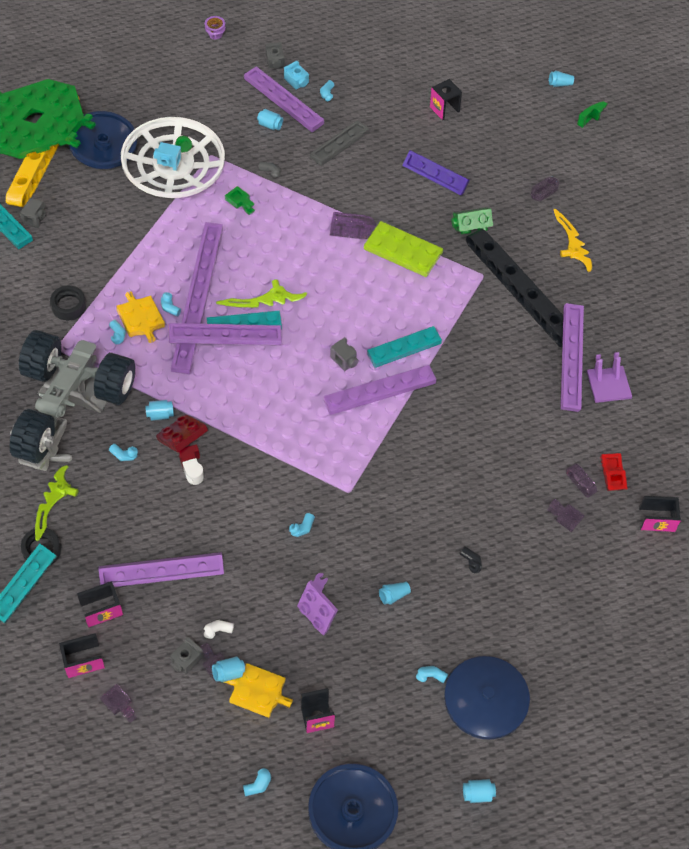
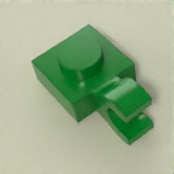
M236 186L225 195V200L238 209L242 206L249 215L255 211L252 208L254 203L250 200V195L240 187Z

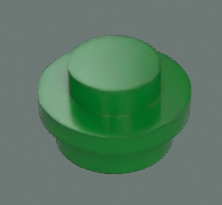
M179 136L176 139L175 145L181 146V152L185 153L192 148V141L187 136Z

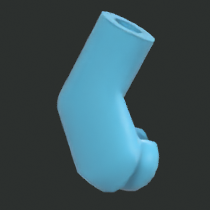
M331 80L320 89L321 97L325 98L326 101H330L333 98L330 90L334 87V83Z
M163 293V297H161L162 309L178 317L181 313V308L173 305L171 293Z
M112 320L109 324L110 328L114 331L111 341L114 344H121L124 341L126 330L116 320Z
M306 513L302 524H291L289 527L291 535L299 537L309 533L315 516Z
M425 666L418 669L416 678L421 682H425L427 677H433L444 683L449 674L435 666Z
M262 768L258 771V776L254 783L243 785L245 796L262 793L267 789L271 781V774L267 769Z

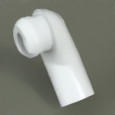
M221 620L211 622L205 625L204 636L212 639L217 631L232 633L234 623Z

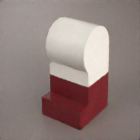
M197 444L185 447L178 452L187 481L193 485L200 484L204 479L203 467L197 462V459L200 458Z

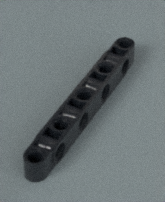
M481 228L466 236L467 245L552 340L562 348L563 314L484 229Z

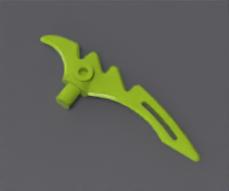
M275 279L272 281L273 288L259 297L251 299L230 298L216 301V304L232 307H259V302L273 306V301H276L283 305L286 298L291 302L298 301L304 298L307 292L300 294L290 293L283 286H280L279 281Z
M67 465L61 467L53 476L57 482L48 483L51 492L43 493L47 503H41L37 511L35 523L36 541L40 540L47 528V516L53 505L62 497H66L67 494L75 497L78 495L79 490L72 488L71 484H68L65 480L64 474L68 468ZM42 512H44L43 521H42V529H40L41 516H42Z

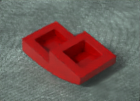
M621 453L602 454L600 458L607 491L627 490L626 473L623 470Z

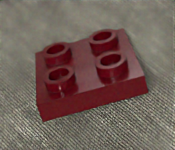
M185 414L177 418L170 426L163 428L156 437L160 443L179 452L206 433L208 429L204 423Z

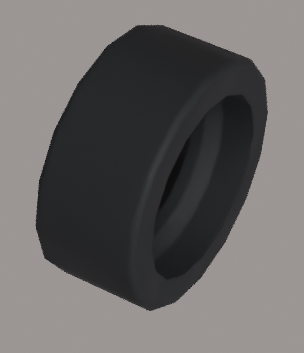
M67 285L57 288L50 297L52 312L61 320H75L85 312L86 300L84 293L76 286ZM69 296L76 297L79 300V303L71 309H62L57 304L62 298Z
M46 528L41 538L49 539L53 543L51 552L57 556L53 561L55 563L61 554L60 541L53 530ZM35 529L27 532L21 541L20 547L25 561L31 555L29 546L36 540Z

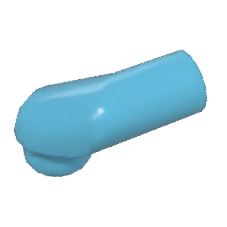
M112 444L109 448V451L120 461H133L137 458L138 450L133 446L129 447L128 450H122L117 444Z

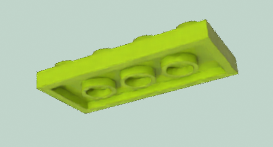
M382 221L379 222L364 244V250L424 277L429 275L443 253V248Z

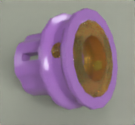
M211 16L204 23L205 31L210 38L218 39L222 37L226 28L223 18Z

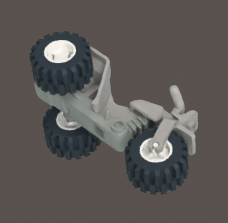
M33 330L21 348L19 371L25 377L45 383L38 391L39 396L42 397V399L38 398L35 404V409L38 411L25 409L17 418L13 429L10 431L11 455L19 458L18 462L20 464L47 471L49 461L70 462L72 455L56 454L59 449L57 445L67 425V420L61 418L65 414L66 405L74 407L76 404L101 413L107 402L116 405L122 404L128 397L135 378V361L133 359L109 352L102 359L99 367H95L94 364L97 357L93 353L96 350V345L81 340L74 347L68 360H65L61 356V339L58 336Z

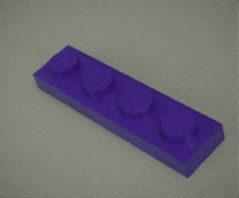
M409 150L402 165L459 195H463L470 181L412 150Z

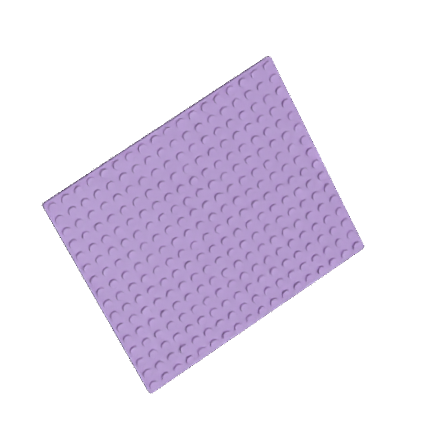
M213 155L209 156V162L219 160V158ZM225 161L219 178L210 187L197 194L173 200L61 341V353L70 357L76 344L81 340H85L96 345V350L93 353L97 357L94 364L95 367H99L102 359L109 352L131 358L135 361L133 388L159 401H172L173 408L334 487L350 493L414 390L330 415L324 396L430 365L484 276L440 256L429 275L424 277L364 250V244L376 227ZM219 167L208 168L206 175L200 182L205 184L212 179ZM203 168L198 169L197 172L193 175V177L197 178L202 172ZM192 185L190 187L182 189L181 192L189 191L197 187ZM236 186L240 187L250 195V200L254 203L252 208L255 211L249 215L242 206L238 209L225 200V195ZM205 222L223 224V231L201 324H207L206 317L280 310L282 322L281 345L197 344L190 374L171 372L176 343H169V323L182 322ZM275 279L279 281L280 286H283L290 293L300 294L307 292V295L298 301L291 302L286 298L283 305L276 301H273V306L259 302V307H232L216 304V301L230 298L251 299L259 297L273 288L272 281ZM129 291L133 292L135 299L151 296L165 322V327L152 332L156 338L152 343L148 342L146 335L129 337L127 331L121 344H114L111 341L114 331L110 328L109 324L112 320H116L125 329L116 311V306L129 302L125 296ZM163 293H171L173 305L181 308V313L178 317L162 309L161 297H163ZM432 326L435 327L442 339V344L377 368H374L367 355L368 349ZM344 337L347 338V344L356 350V358L359 360L355 367L349 368L346 371L330 358L331 346Z

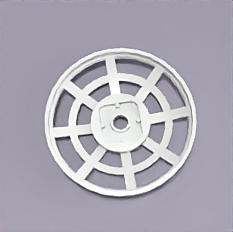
M165 117L148 121L129 134L121 150V163L127 178L139 189L159 197L180 198L188 197L207 189L219 178L225 163V152L219 137L207 126L187 118ZM175 126L174 134L153 138L148 132L159 127ZM182 127L197 130L206 136L200 142L190 138L194 147L188 152H181V160L176 171L173 170V167L157 164V159H154V155L153 159L144 157L151 147L154 150L158 148V143L173 140L172 145H175L176 139L179 136H183L181 135ZM143 135L148 143L142 147L138 155L129 153V148L133 142ZM210 141L214 143L218 150V161L209 162V156L204 147ZM200 151L204 162H194L193 155ZM127 159L137 161L141 177H132L127 167ZM142 163L153 165L154 171L146 174ZM219 167L212 179L205 184L200 182L206 175L208 168ZM203 168L197 178L190 175L193 169ZM160 176L167 179V184L158 183L153 179ZM184 178L188 181L186 184L174 185V180ZM147 181L156 187L165 189V192L148 188L140 183ZM192 185L197 187L189 191L172 192V190L184 189Z

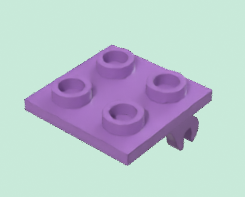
M619 352L614 353L612 368L602 369L603 360L600 359L601 354H597L595 368L587 370L595 403L632 399L624 367L620 366L621 357H618Z
M318 573L314 581L310 580L307 583L297 607L312 622L314 628L319 630L322 635H325L338 609L322 593L328 578L321 580L320 578L324 574Z

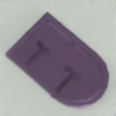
M333 212L330 236L368 239L377 225L374 219L365 215Z

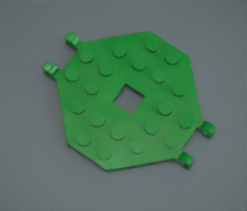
M46 79L6 93L0 92V153L22 159L27 157L26 154L35 151L40 153L50 150V146L56 144L60 146L69 144L77 148L81 144L79 140L75 139L78 136L76 132L79 128L85 126L93 129L96 124L90 121L93 118L91 114L84 116L75 86ZM39 112L43 114L36 123L25 120L33 113Z

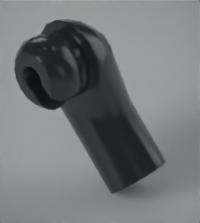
M464 547L460 555L468 560L469 569L472 573H479L482 569L480 555Z

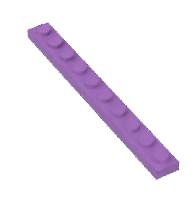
M205 222L181 323H202L223 224ZM176 343L171 372L190 374L197 344Z

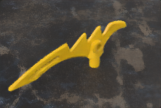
M554 209L557 221L565 228L569 238L567 250H561L560 256H570L571 259L575 258L582 261L587 271L590 272L592 270V261L584 256L589 254V251L580 247L584 246L585 243L575 238V236L579 235L577 230L557 209Z

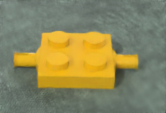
M132 291L127 292L125 296L129 302L117 305L116 311L129 337L146 335L149 343L154 342L156 338L152 332L165 327V322L152 297L147 296L135 299Z
M248 663L241 678L223 682L234 686L230 703L268 718L278 703L290 708L293 699L282 696V688L286 678Z

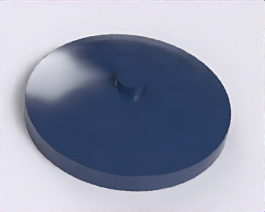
M95 111L87 113L92 115L93 118L90 121L95 122L96 125L93 129L85 126L79 128L76 132L78 136L75 139L79 140L81 144L77 148L69 145L71 153L77 160L89 167L111 169L121 166V150L126 138L135 130L133 125L124 117L112 112ZM137 139L129 148V153H135L137 148Z
M479 656L462 662L452 671L446 683L444 700L446 710L458 728L473 737L490 740L505 737L519 728L529 709L530 694L525 679L514 666L496 657Z
M344 764L330 769L318 779L310 794L308 815L316 836L331 849H377L387 841L394 830L398 817V801L391 784L378 771L360 764Z

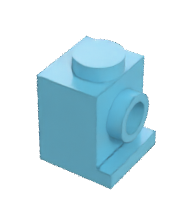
M298 61L284 67V79L293 88L305 87L309 83V74L299 65Z
M160 142L159 147L154 151V159H157V164L173 167V170L176 171L181 160V146Z

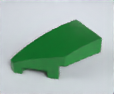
M602 101L585 109L579 114L577 125L583 128L592 118L598 121L601 112L607 107L608 103Z

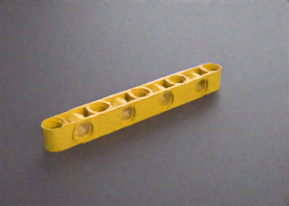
M59 144L50 146V150L40 153L35 151L27 154L7 191V205L24 208L37 189Z

